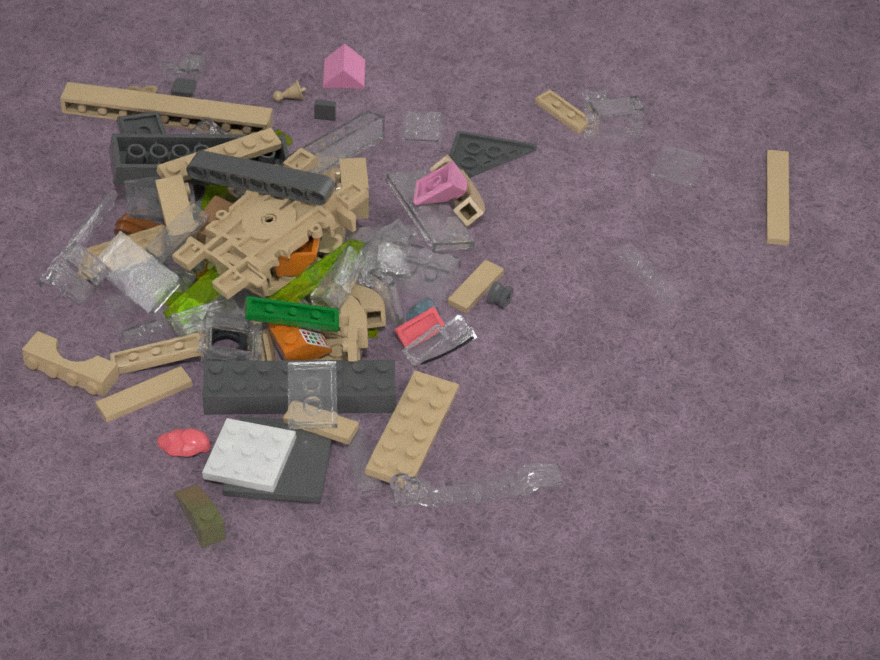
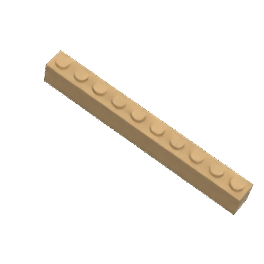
M67 82L60 98L62 113L117 120V117L159 111L163 126L227 135H250L272 128L273 108Z

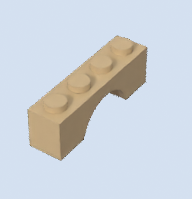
M39 331L22 348L24 364L28 368L45 372L51 378L57 377L62 379L70 386L81 387L92 395L98 394L104 397L119 379L117 363L98 355L92 359L80 362L67 360L60 356L58 339Z

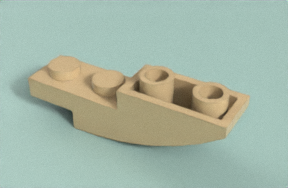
M343 292L342 301H338L339 327H341V336L345 337L343 338V352H348V361H358L359 348H368L367 318L360 303L348 292Z

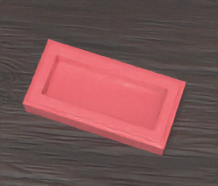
M433 306L393 330L404 349H408L445 327V324Z

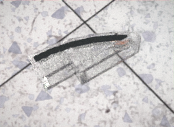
M458 314L442 327L437 323L404 348L402 353L416 368L461 349L476 339L477 336L466 320Z

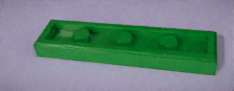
M246 296L245 320L338 332L339 309Z

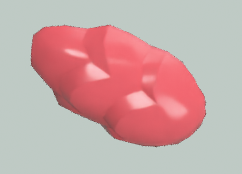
M194 428L188 430L174 429L157 438L158 446L171 456L190 457L199 452L207 453L211 449L208 436L201 430Z

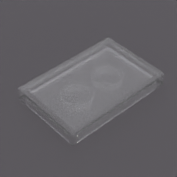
M336 361L288 362L289 429L338 428Z

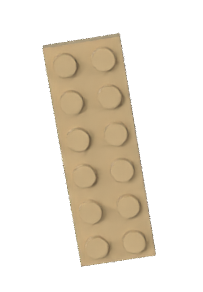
M415 370L365 468V475L411 490L459 390V384Z

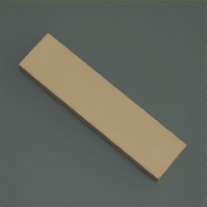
M201 332L111 353L110 361L118 364L120 375L204 355L203 336Z
M182 366L96 401V408L107 423L192 387V380Z

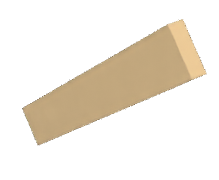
M767 150L766 244L789 246V151Z

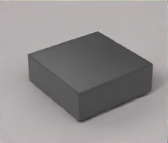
M176 78L171 95L192 98L197 86L196 80Z
M315 99V119L335 121L337 117L336 102Z

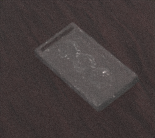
M122 231L116 235L90 264L97 272L151 316L183 282L177 275Z

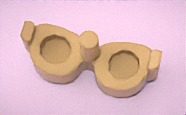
M153 85L141 88L129 86L126 87V90L155 93L158 91V87Z

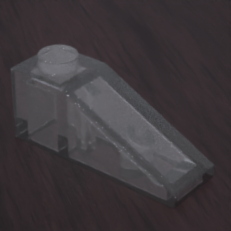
M348 245L309 299L316 306L340 310L351 295L366 259L351 245Z

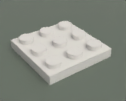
M227 418L203 469V479L273 493L297 438L296 431Z

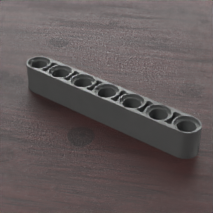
M204 150L197 151L186 168L188 175L199 181L321 206L326 203L335 188L334 181L326 175Z

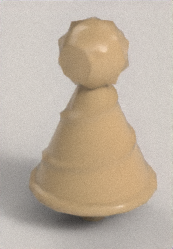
M296 81L283 93L275 91L273 99L276 102H281L283 98L303 100L302 92L306 91V88H300L299 82Z

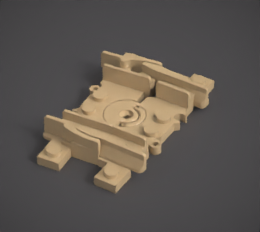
M300 148L283 162V166L308 172L318 161L315 155ZM352 180L335 192L333 190L326 203L322 206L246 190V194L229 207L228 213L225 210L216 212L217 220H213L205 227V245L190 236L186 240L187 243L172 254L173 260L188 271L193 269L203 259L214 264L220 276L212 281L213 288L226 299L231 298L243 288L249 289L251 287L263 297H266L268 295V283L272 282L269 269L274 266H280L278 257L285 256L289 259L292 252L309 241V236L317 239L322 237L323 232L330 237L335 236L334 229L340 226V224L351 232L357 230L356 215L350 210L369 197L368 190Z

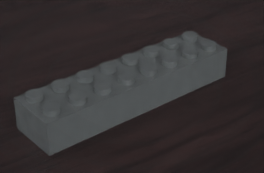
M112 133L109 156L114 185H156L155 180L161 179L156 171L157 165L247 135ZM277 135L282 142L281 149L248 160L283 166V162L289 158L285 135ZM193 178L184 181V183L188 182L189 185H218Z
M395 360L204 361L202 395L204 415L286 414L294 401L332 414L393 413L396 408Z

